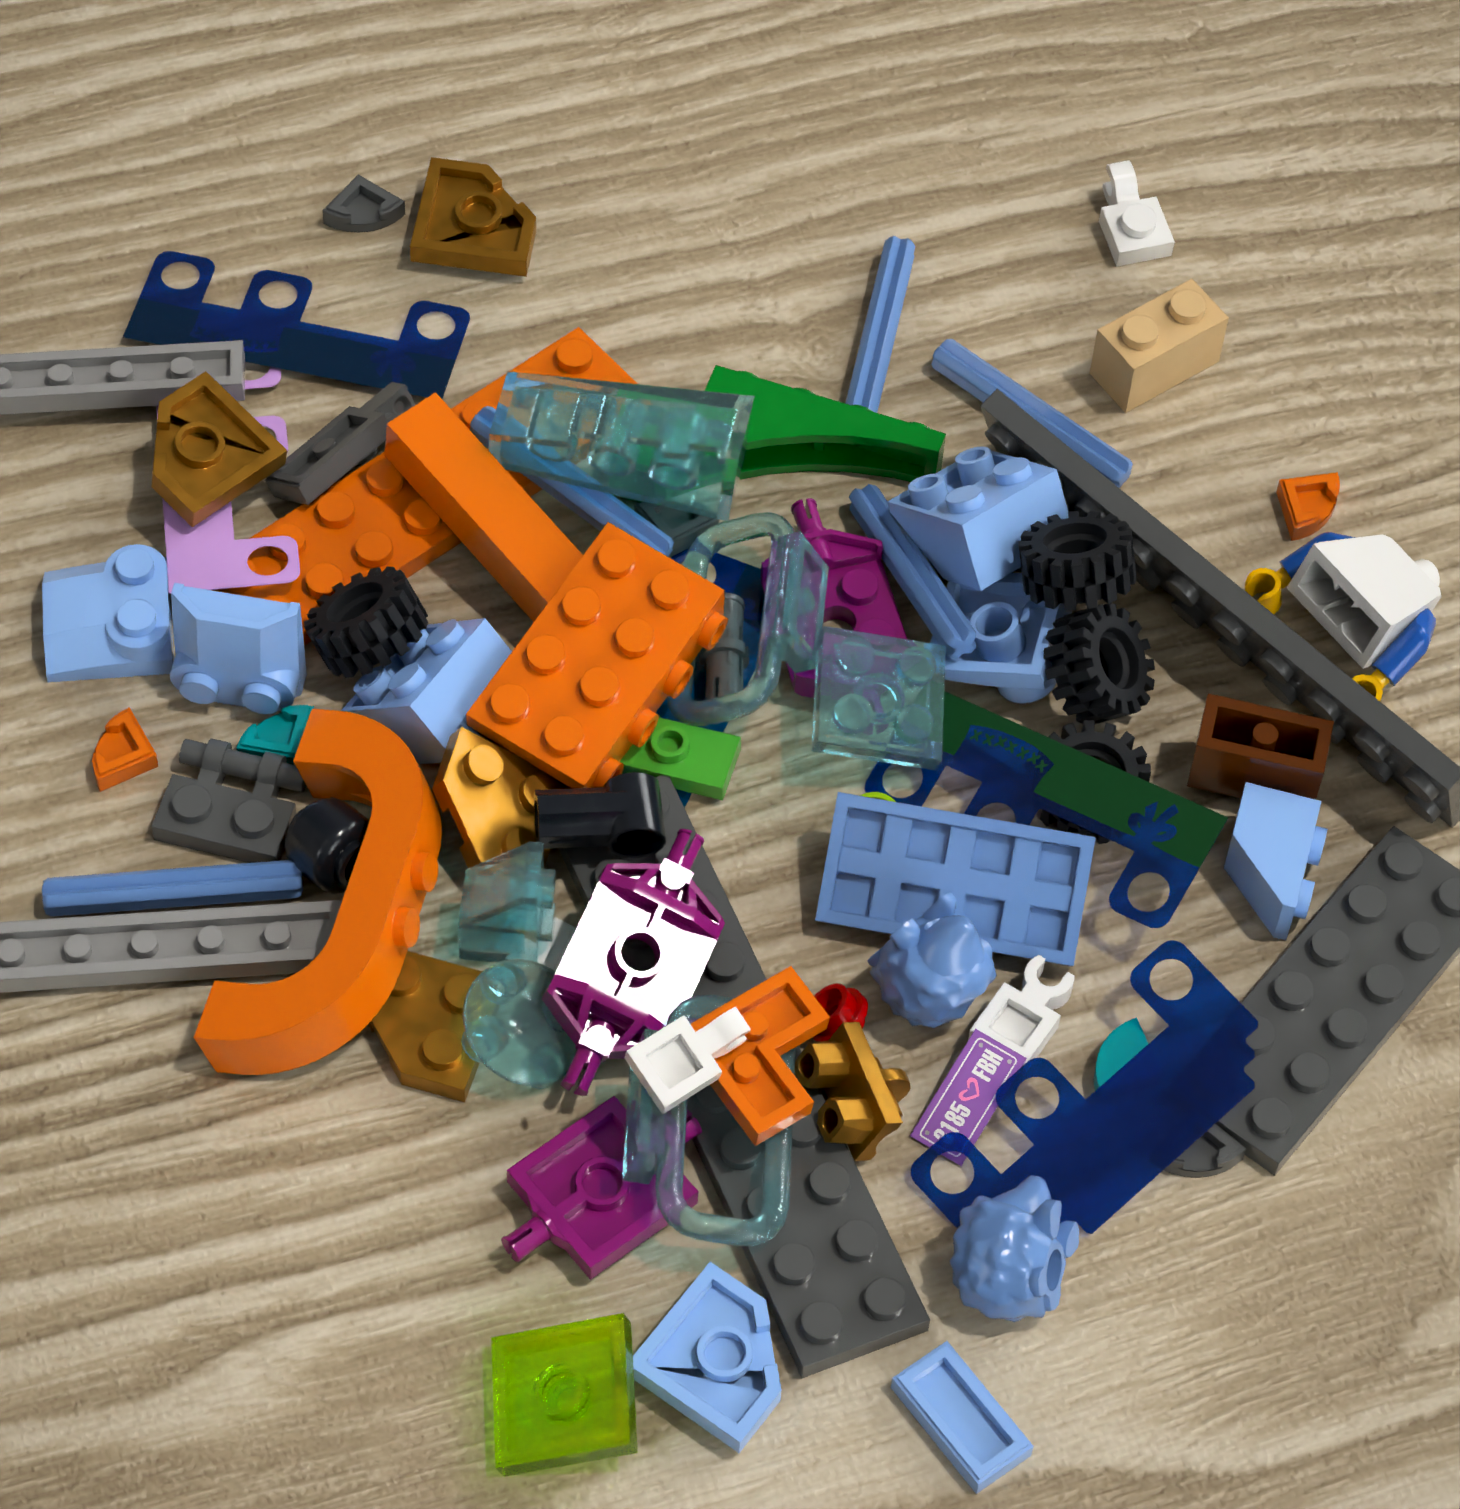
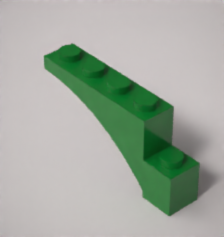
M715 365L692 419L679 416L665 408H652L639 403H633L609 456L608 492L638 503L651 499H665L664 504H669L670 501L687 494L726 482L770 474L807 471L851 472L912 482L918 477L941 471L946 433L930 429L918 422H906L882 415L861 405H849L825 398L804 388H792L758 378L747 371H735Z

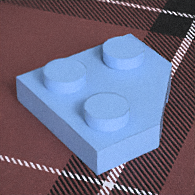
M709 1262L628 1361L627 1375L733 1450L740 1453L781 1400L782 1389L778 1366L775 1364L766 1299L712 1262Z

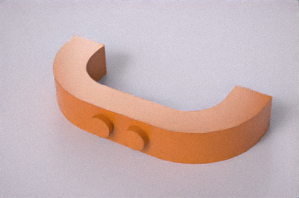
M312 709L293 760L296 768L313 798L334 797L340 800L366 804L372 807L370 821L332 932L326 945L317 957L297 973L275 982L248 984L214 980L194 1039L216 1072L239 1075L274 1074L308 1065L338 1050L360 1033L378 1014L395 987L408 948L413 947L417 942L420 931L419 914L426 893L434 889L438 877L437 859L442 838L441 816L435 796L409 747L390 728L376 720L352 712Z

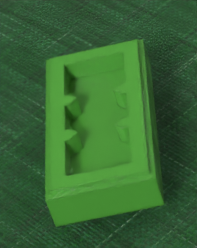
M659 717L658 723L647 742L640 748L632 745L620 760L624 764L622 774L636 772L646 773L654 777L664 775L670 777L677 790L723 800L741 751V737Z

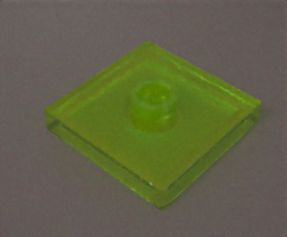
M624 1313L491 1337L495 1468L504 1477L638 1453L631 1322Z

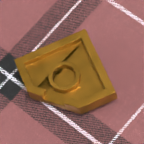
M431 157L410 244L411 262L527 277L536 236V216L523 202L519 204L515 202L502 187V179L489 165Z
M206 371L159 401L151 487L191 527H194L286 464L287 449Z
M460 727L449 738L432 790L442 812L450 810L464 844L459 849L471 873L524 900L536 893L550 849H538L535 840V790L570 789V787L524 759Z
M407 951L394 989L378 1014L368 1024L372 1032L375 1031L388 1054L389 1063L401 1085L461 1102L466 1101L506 993V978Z

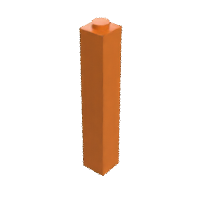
M435 392L387 423L384 456L534 622L583 554Z

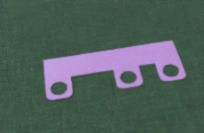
M269 344L262 345L263 350L260 348L255 349L258 345H251V348L248 345L244 347L246 352H278L276 347L275 349L272 347L267 349ZM270 367L263 377L256 380H245V389L269 388L277 385L281 380V369ZM159 405L156 406L157 419H158V408H159ZM278 416L254 417L262 426L270 428L276 434V440L287 449L288 453L285 421ZM162 498L169 594L172 592L174 583L184 584V586L218 590L285 584L293 582L299 577L298 544L293 538L289 536H273L234 540L231 502L194 527H191ZM261 547H277L286 553L288 563L277 574L259 575L249 568L247 563L249 555Z

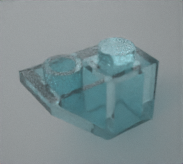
M528 842L465 870L458 922L459 959L538 966L540 941L553 942L556 903H553L556 870L544 869V843Z

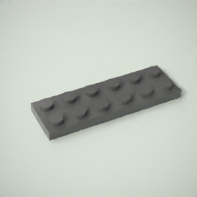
M1393 826L1170 1085L1166 1099L1187 1114L1195 1107L1246 1148L1245 1155L1275 1176L1459 955L1460 870Z

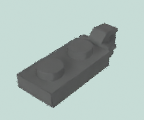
M391 382L361 408L349 406L288 456L284 466L266 477L265 482L273 496L309 505L349 470L370 461L376 455L377 447L386 440L387 423L416 405L407 386Z

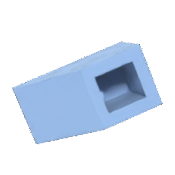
M1246 782L1224 869L1274 938L1286 940L1293 917L1306 919L1315 882L1303 879L1307 863L1319 865L1327 835V828L1316 826L1321 801Z

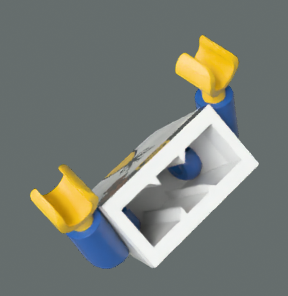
M1325 532L1281 560L1282 568L1276 572L1268 568H1258L1247 576L1245 591L1252 597L1260 592H1268L1263 594L1257 601L1272 614L1279 611L1282 605V589L1287 586V589L1362 669L1372 666L1375 671L1371 675H1356L1352 679L1380 702L1383 694L1382 689L1388 683L1395 686L1426 653L1436 626V618L1432 611L1441 598L1440 588L1438 587L1440 576L1437 568L1429 560L1413 561L1392 538L1383 534L1356 538Z

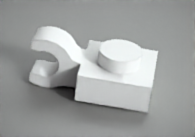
M1129 160L1107 164L1106 169L1111 181L1103 183L1102 188L1109 206L1101 207L1099 224L1116 267L1171 256L1175 241L1157 197L1139 198L1136 174Z
M736 1007L726 1011L696 1032L683 1015L627 1050L624 1058L660 1112L664 1114L720 1079L722 1070L714 1058L723 1056L747 1040L745 1034L750 1032L751 1028Z

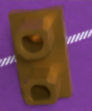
M843 1022L828 1041L808 1044L794 1061L793 1067L801 1085L807 1088H824L828 1097L818 1110L817 1120L825 1143L848 1144L854 1161L872 1160L877 1154L876 1147L885 1136L897 1130L903 1123L901 1119L903 1114L898 1102L911 1089L906 1072L898 1068H882L879 1059L874 1057L859 1022Z

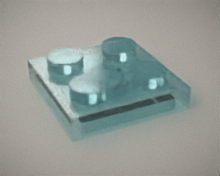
M823 626L817 636L812 751L935 770L942 761L946 646Z

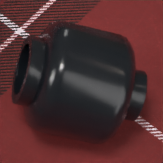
M334 797L319 799L301 809L293 817L285 840L286 858L294 862L295 866L302 872V875L318 888L332 894L343 893L346 891L370 820L345 801Z

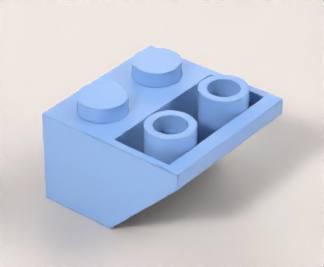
M982 446L970 448L959 453L953 464L935 474H928L914 479L908 485V490L887 501L890 513L943 579L979 591L984 590L1021 567L1019 541H1021V534L1024 530L1031 531L1030 525L1037 521L1047 525V517L1056 514L1060 519L1069 518L1057 469L1030 462L1026 458H1016L992 451L990 448Z
M486 618L463 621L452 619L444 623L428 624L426 629L420 630L423 636L417 643H407L410 650L403 656L396 653L390 657L391 664L384 668L380 665L373 668L372 673L363 675L353 688L356 694L341 711L366 716L390 728L405 742L419 764L441 763L450 736L460 727L477 735L480 734L467 726L466 713L512 652Z

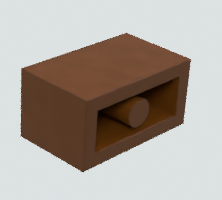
M1208 693L1187 787L1242 798L1245 783L1248 782L1316 800L1325 771L1334 721Z

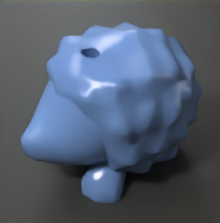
M951 892L941 897L922 917L916 920L911 918L889 936L891 939L867 960L869 965L872 966L870 970L871 976L880 985L881 999L889 1004L893 1015L902 1016L912 1026L922 1025L936 1028L950 1021L963 1018L975 998L984 993L988 985L997 976L992 960V946L980 938L977 929L969 918L962 915H954L956 898Z
M1031 1175L1016 1188L994 1198L978 1196L970 1206L960 1211V1226L953 1235L954 1253L950 1259L953 1269L952 1281L959 1289L963 1305L978 1309L988 1318L1005 1319L1012 1322H1017L1027 1316L1043 1318L1046 1311L1055 1310L1059 1305L1061 1281L1066 1266V1258L1071 1257L1078 1248L1079 1228L1076 1221L1066 1220L1060 1223L1061 1201L1052 1200L1047 1183L1042 1177Z

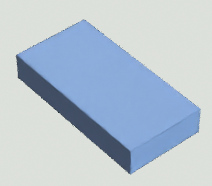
M948 1341L892 1378L891 1389L976 1494L1032 1455L1034 1446Z

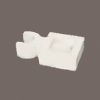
M1040 955L1035 956L1028 962L1024 972L1022 991L1004 982L970 1029L968 1037L969 1040L974 1030L977 1029L1026 1057L1025 1063L1018 1072L1023 1076L1058 1029L1061 1015L1053 1010L1062 1007L1069 1000L1075 977L1067 972L1058 985L1046 986L1042 984L1038 978H1040L1043 972L1045 958Z

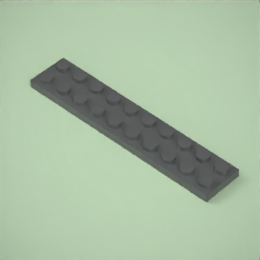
M996 389L983 402L981 409L988 427L985 435L994 445L996 452L1016 458H1026L1030 462L1057 469L1068 512L1079 511L1080 517H1087L1089 511L1100 512L1101 519L1108 514H1112L1118 517V522L1126 521L1129 524V530H1132L1136 581L1142 587L1152 592L1159 585L1175 599L1171 606L1181 619L1195 629H1198L1205 623L1220 636L1216 641L1217 645L1234 663L1244 667L1251 661L1267 675L1263 679L1264 685L1280 701L1286 705H1291L1297 699L1314 713L1313 717L1334 721L1330 742L1338 744L1344 738L1361 752L1357 756V761L1373 778L1381 783H1386L1390 777L1409 792L1404 797L1405 801L1424 820L1433 823L1440 817L1452 828L1460 821V766L999 389Z
M664 775L655 777L660 785L666 844L657 853L634 859L614 855L609 851L608 846L559 848L585 907L599 881L598 877L607 864H660L664 858H667L679 829L692 831L683 850V855L685 854L696 831L670 777ZM701 846L690 871L694 872L692 880L722 916L725 925L684 1012V1016L690 1024L767 980L703 846ZM630 939L623 942L621 949L622 958L631 969L648 971L654 967L655 955L652 948L646 942L639 939ZM799 1045L780 1056L797 1079L798 1077L793 1066L794 1061L801 1054ZM709 1085L678 1104L677 1108L680 1114L683 1110L690 1111L692 1118L695 1117L701 1126L702 1133L692 1139L801 1378L927 1332L930 1318L845 1143H825L817 1120L818 1110L826 1101L820 1089L803 1086L814 1101L811 1114L755 1146Z

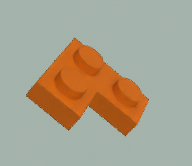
M792 966L691 1023L696 1032L726 1011L736 1007L751 1028L750 1032L745 1034L747 1040L727 1054L714 1058L722 1070L720 1079L710 1084V1086L755 1146L811 1114L814 1104L813 1099L780 1056L826 1030L830 1016Z

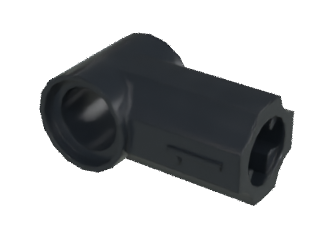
M632 772L612 777L603 787L535 790L534 829L538 849L608 846L609 851L614 855L634 859L657 853L666 844L659 781L654 776L646 773Z

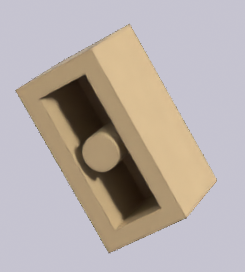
M1190 279L1097 329L1090 375L1117 405L1127 413L1218 363L1229 317L1193 279Z

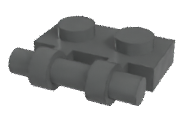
M213 738L208 743L185 739L180 749L179 763L198 767L201 770L197 779L172 774L152 824L154 840L247 863L281 861L285 850L287 832L293 817L297 813L295 803L277 799L281 787L298 792H304L306 784L295 764L287 763V758L284 755L268 751L261 757L232 750L230 742ZM226 774L256 781L253 792L222 786Z

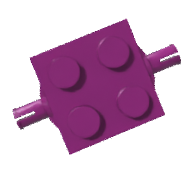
M615 1096L605 1101L507 1169V1183L529 1207L532 1218L507 1236L501 1238L506 1252L512 1255V1259L515 1262H520L526 1255L550 1240L556 1246L564 1249L590 1280L698 1204L699 1191L677 1168L673 1152L696 1135L702 1133L699 1122L695 1117L692 1118L690 1111L683 1110L680 1115L655 1131L634 1119Z

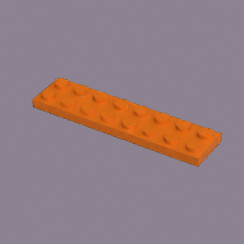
M577 327L454 406L451 410L470 429L472 419L483 407H493L572 466L577 467L617 440L634 402L655 408V400L580 327ZM489 450L530 497L542 490L541 487ZM384 451L334 483L309 505H300L249 538L289 536L293 538L298 544L300 575L295 581L285 584L212 591L285 603H300L305 646L311 642L304 628V622L309 620L307 614L311 608L320 607L316 601L323 594L331 596L335 593L332 587L340 582L344 586L351 583V576L361 572L363 577H366L369 570L380 567L382 572L387 566L394 567L396 571L400 569L408 578L460 544L461 541L384 456ZM266 546L253 551L249 555L247 563L249 568L259 575H274L281 572L287 566L288 557L283 550L277 547Z

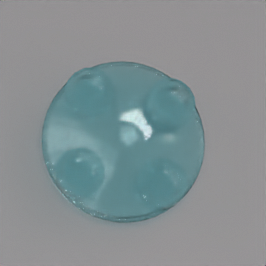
M510 959L489 966L476 977L468 989L463 1006L465 1031L462 1034L461 1043L463 1050L469 1058L483 1063L492 1072L507 1081L531 1086L536 1089L548 1088L556 1081L565 1077L576 1054V1045L541 999L555 974L553 969L530 960Z

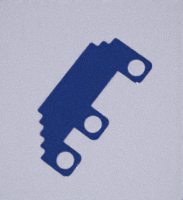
M1174 940L1166 941L1138 964L1130 975L1133 989L1169 1025L1164 1031L1087 1099L1072 1086L1051 1062L1044 1058L1029 1060L998 1088L996 1102L999 1108L1029 1138L1034 1146L1000 1174L965 1135L958 1132H950L941 1137L914 1161L911 1167L912 1180L951 1223L958 1228L960 1226V1211L970 1206L978 1196L994 1198L1016 1188L1031 1175L1039 1176L1046 1181L1052 1200L1061 1201L1060 1223L1066 1220L1076 1221L1086 1233L1093 1234L1255 1089V1082L1244 1072V1067L1255 1058V1051L1246 1043V1038L1258 1028V1020L1184 944ZM1166 959H1175L1183 962L1190 969L1193 984L1186 996L1178 1000H1166L1153 991L1150 985V973L1157 963ZM1031 1077H1042L1054 1084L1059 1094V1103L1051 1115L1041 1119H1034L1024 1115L1019 1110L1015 1095L1017 1088L1024 1080ZM949 1151L964 1154L969 1158L974 1167V1178L971 1185L963 1192L957 1194H949L939 1190L934 1185L930 1174L933 1161L942 1153Z

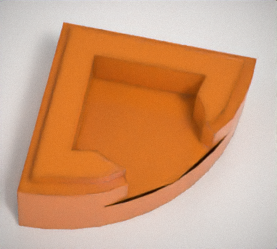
M1338 472L1279 480L1276 493L1291 541L1314 534L1329 521L1334 512L1340 489Z
M130 707L109 720L105 726L106 731L100 737L92 758L95 780L100 792L158 767L157 754Z

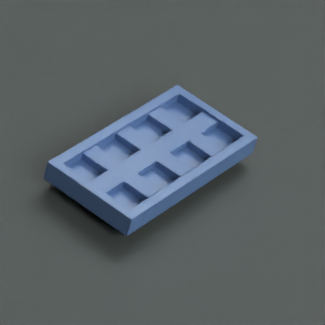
M838 792L815 921L891 935L911 918L916 920L922 917L941 897L951 892L956 898L954 915H962L969 918L977 929L980 938L992 946V953L1032 959L1040 955L1045 958V962L1073 967L1096 837Z

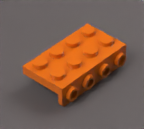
M607 522L466 713L467 726L570 788L603 787L609 779L622 774L624 764L620 760L630 747L635 745L640 748L647 742L659 720V715L656 712L667 696L676 699L685 689L694 670V666L691 663L700 650L705 648L710 651L720 640L728 623V618L724 616L725 590Z

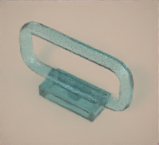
M764 512L726 520L706 529L697 536L689 547L684 567L707 579L710 560L720 549L728 545L760 537L771 538L756 671L753 679L748 686L734 694L703 701H693L691 693L696 663L695 657L691 663L694 666V670L685 689L676 699L667 696V707L677 721L690 726H708L742 718L757 711L773 695L780 678L782 661H786L795 673L818 668L829 567L801 531L794 532L791 524L783 516L772 512Z
M719 995L693 996L679 1003L670 1013L666 1026L683 1015L691 1024L734 998ZM645 1029L638 1043L658 1030ZM796 1048L780 1056L794 1075ZM629 1066L622 1180L649 1184L653 1175L656 1174L655 1192L658 1209L665 1221L681 1235L699 1241L739 1247L758 1246L773 1239L785 1225L789 1211L793 1124L765 1140L762 1208L756 1217L740 1219L695 1211L687 1204L683 1196L687 1099L662 1114Z

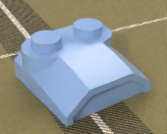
M128 545L116 550L106 562L44 572L42 607L47 682L170 674L174 662L172 602L168 587L167 558L163 557L159 551L147 545Z
M1010 573L982 591L948 580L947 590L976 631V638L974 639L976 648L971 654H962L957 659H953L944 653L932 635L926 659L921 662L920 666L922 676L983 686H994L998 688L999 693L1005 699L1020 704L1035 702L1048 695L1055 687L1056 680L1055 678L1047 680L1045 669L1052 667V661L1044 659V648L1052 646V644L1045 638L1048 630L1055 628L1052 623L1058 618L1064 617V615L1071 614L1072 610H1065V606L1062 603L1055 609L1045 607L1044 601L1038 604L1031 601L1030 595H1026L1024 592L1022 573Z
M174 583L171 599L176 656L170 672V680L179 690L180 694L194 703L210 704L217 702L241 706L259 714H273L281 711V708L291 706L294 698L302 694L307 676L300 603H285L187 587L184 584Z

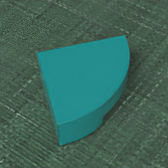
M287 706L281 708L282 713L271 716L258 725L252 724L241 736L236 747L237 751L261 757L268 751L284 755L287 758V763L294 764L293 760L314 706Z
M1137 1017L1114 1029L1105 1039L1099 1050L1093 1079L1098 1103L1160 1084L1162 1071Z

